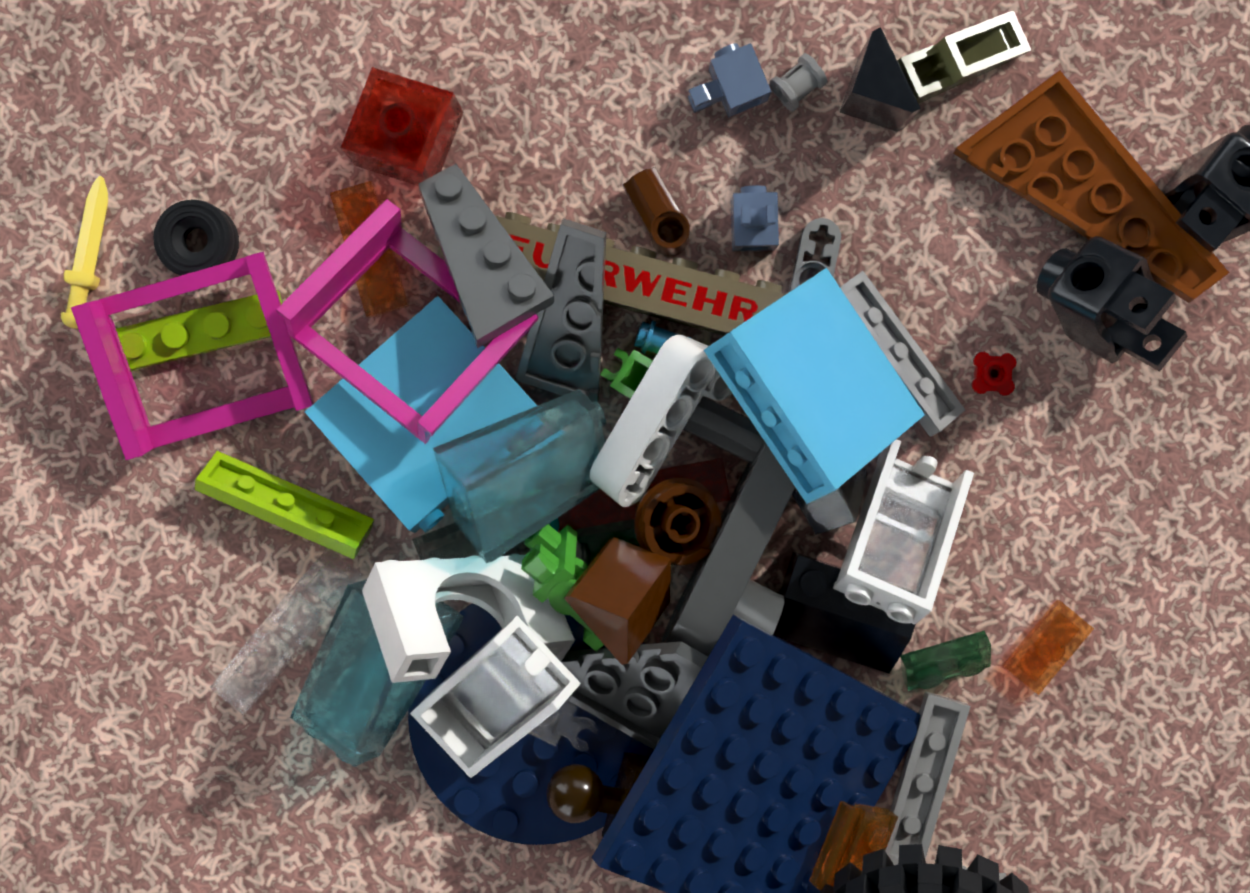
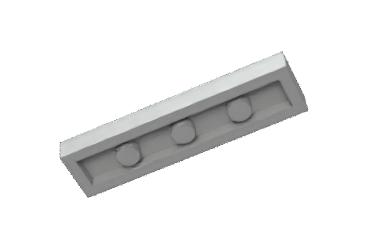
M861 271L840 288L924 412L925 416L918 422L931 437L941 432L962 414L965 408L865 272Z
M927 691L924 693L919 710L921 716L917 725V734L908 748L878 849L884 848L894 865H898L899 845L922 844L926 859L971 707L967 703Z

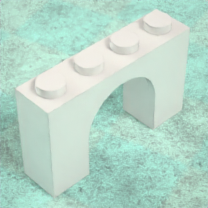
M509 554L491 557L469 556L452 559L429 558L413 561L387 560L375 562L362 589L392 683L436 679L451 652L435 607L436 603L445 600H463L480 606L497 620L502 629L518 616L560 662L575 639L565 615L555 611L550 605L549 599L542 603L533 596L534 579L521 569L522 560L526 555Z

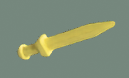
M99 176L93 182L86 198L72 271H64V280L71 285L66 313L61 312V320L67 327L74 329L78 328L71 307L86 303L89 290H95L100 282V278L94 275L108 206V191L102 176Z

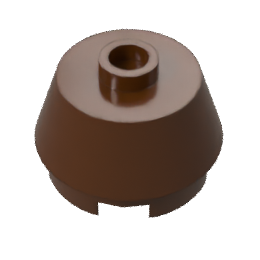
M672 478L652 486L638 501L635 510V534L640 547L670 558L671 565H687L702 559L709 553L710 549L708 547L712 543L718 527L721 528V514L713 495L704 485L689 478Z

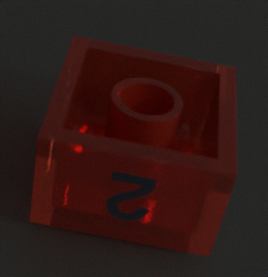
M372 67L340 148L354 166L418 186L422 181L442 171L464 112L454 92Z

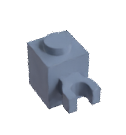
M734 43L715 52V58L710 60L708 70L713 81L698 85L688 91L690 94L688 95V100L694 113L721 101L728 118L767 102L772 92L751 43L743 47H739L738 43Z
M752 185L741 187L740 193H733L731 198L732 251L776 250L779 245L777 192H767L766 186Z

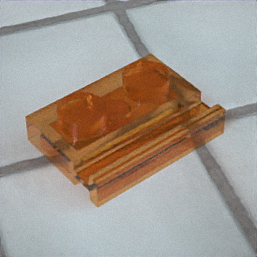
M840 801L809 881L818 890H822L826 883L834 887L835 873L850 862L862 871L863 855L883 848L886 850L898 816L886 808L856 803L854 806L849 805L845 801Z

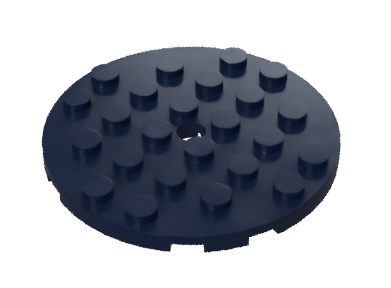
M471 603L442 627L451 652L436 679L416 680L411 685L408 702L409 736L414 756L427 784L437 798L460 820L482 833L504 841L526 845L557 844L575 840L604 827L607 813L597 812L591 819L585 822L569 823L561 820L552 812L546 795L551 777L564 766L580 764L596 772L603 785L615 787L624 752L650 757L654 751L650 747L566 700L559 710L550 716L547 723L534 728L470 778L410 714L437 686L502 630L500 624L489 612ZM565 615L575 639L569 650L593 649L583 641L584 626L572 616ZM498 649L489 656L492 662L521 693H527L531 696L532 704L539 703L544 699ZM483 663L451 689L495 737L526 712V709L519 706L517 699Z

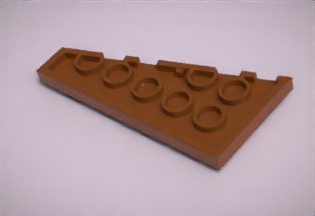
M1061 70L957 146L953 152L962 160L1088 240L1095 236L1103 237L1146 258L1154 282L1174 292L1176 296L1188 303L1230 273L1213 252L1205 249L1175 223L1181 216L1179 211Z

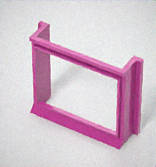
M386 199L276 310L284 318L289 336L426 444L430 440V436H433L517 342L529 333V329L538 321V316L535 314L494 338L423 416L417 413L311 328L389 248L460 302L459 294L445 261L402 228L401 209Z
M264 251L71 307L125 460L143 456L156 447L295 407L297 411L311 407L314 404L293 339L288 334L284 318L276 310L281 303ZM250 274L287 386L150 426L111 314Z

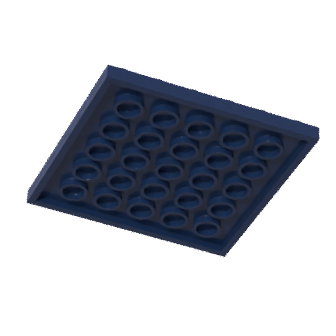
M733 614L591 858L600 868L666 893H820L826 883L830 884L915 738L921 715L912 708Z

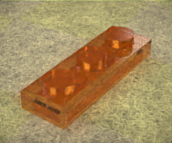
M372 181L330 193L344 241L380 206ZM389 248L356 281L367 318L409 306L394 252Z

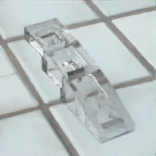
M327 548L264 620L210 688L244 716L302 650L303 645L329 617L332 610L356 584L362 574L333 550Z

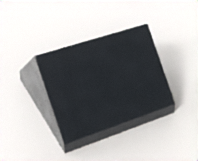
M880 27L872 31L859 54L840 113L898 132L908 125L921 108Z

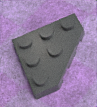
M682 641L642 644L629 663L621 665L607 647L600 648L597 651L594 649L568 650L561 663L581 684L567 700L654 750L708 656Z

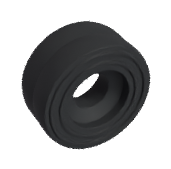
M184 200L171 205L161 214L154 229V247L159 259L165 267L180 276L233 261L238 253L239 236L232 219L221 209L202 200ZM194 229H203L208 237L206 247L200 252H191L186 245L187 235Z

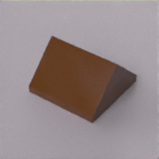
M611 538L564 597L621 665L629 663L670 603L671 559L618 538Z

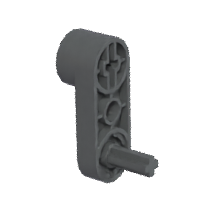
M703 396L683 430L748 463L721 515V528L718 527L716 535L708 547L710 551L698 561L670 617L660 643L682 641L709 657L733 614L772 635L774 634L784 606V596L750 580L794 492L795 486L748 417Z

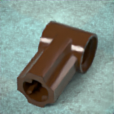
M656 167L645 169L633 175L623 184V188L651 237L653 247L664 256L680 254L689 243L690 225L688 219L678 209ZM668 224L675 225L682 231V236L678 241L668 243L659 237V230Z

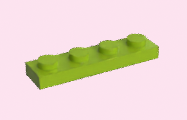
M277 290L280 303L282 304L280 292ZM257 294L116 328L131 371L271 337Z
M216 451L195 480L196 491L351 559H355L373 527L374 519L219 451Z

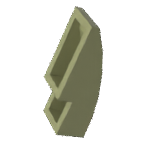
M1014 11L948 35L937 44L901 57L897 61L919 104L1028 53L1031 51V48Z

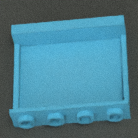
M827 268L704 349V352L806 504L837 490L925 416Z
M437 296L363 360L359 366L423 416L485 347L482 345L477 348L470 330L443 300ZM499 363L433 436H430V440L426 444L344 379L340 380L305 411L307 416L405 527L414 533L420 529L426 533L437 525L445 516L441 511L453 499L457 503L466 499L478 487L474 481L486 470L493 474L500 469L511 457L507 452L519 441L525 445L535 438L544 428L540 422L545 419L543 411Z

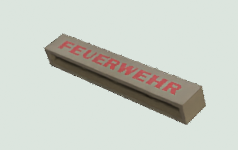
M506 212L505 218L495 216L544 281L560 225L548 223L547 229L530 225L531 219L517 213ZM606 238L604 304L725 336L786 295L781 293L782 286L772 282L757 280L756 286L739 282V274L728 270L715 269L714 275L698 271L699 264L687 259L674 257L672 263L655 259L657 253L646 248L632 246L630 252L613 248L615 241ZM439 246L437 255L445 260L441 246Z

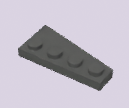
M456 163L418 184L420 196L436 239L441 246L450 276L453 278L461 306L469 321L477 348L554 304L553 293Z
M563 218L544 279V283L554 295V304L536 314L538 321L529 330L515 380L597 407L600 391L607 232Z

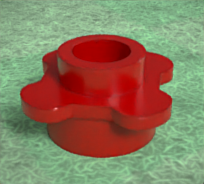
M983 351L974 356L975 379L971 383L974 392L985 394L987 391H994L1002 396H1007L1014 391L1015 383L1012 381V369L1016 367L1017 361L1012 354L1004 353L1001 356H990L987 352ZM992 370L998 372L996 378L991 377L990 372Z

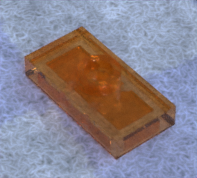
M1056 600L1002 666L1034 693L1039 695L1094 628L1063 602Z

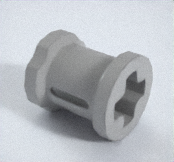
M804 53L799 57L798 64L782 77H773L769 84L783 105L793 112L799 108L800 100L816 87L821 89L828 80L815 59L809 54Z

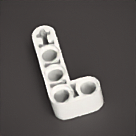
M675 335L665 341L590 469L589 477L591 482L622 507L634 505L645 494L701 398L705 396L721 401L732 394L704 352V349L708 347L707 345L683 335Z

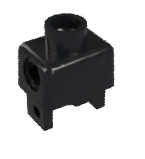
M1250 125L1242 126L1238 132L1229 133L1193 154L1161 190L1181 214L1175 223L1209 252L1216 250L1221 243L1250 231ZM1203 180L1207 185L1195 198L1194 185Z
M1091 237L1077 254L1067 248L1058 250L1047 260L1039 274L1036 285L1037 292L1050 300L1066 336L1112 364L1117 362L1126 352L1160 372L1188 337L1185 330L1161 318L1176 300L1174 292L1154 282L1147 259L1103 237ZM1105 312L1116 318L1117 321L1112 326L1105 328L1100 316ZM1156 340L1161 342L1160 347L1154 351L1145 349L1146 344L1150 341Z

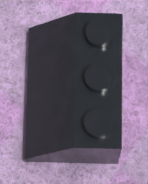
M793 552L779 593L784 596V606L773 635L890 674L910 642L916 624L894 621L881 609L871 605H859L851 602L845 597L844 593L833 589L841 567ZM896 586V587L901 588V589H903V590H905V591H908V592H910V593H912V594L914 593V591H912V590H909V589H906V588H903V587Z

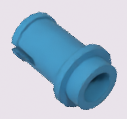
M652 320L650 324L642 321L634 346L641 348L640 353L645 354L646 351L657 354L665 341L679 334L655 326L656 321Z

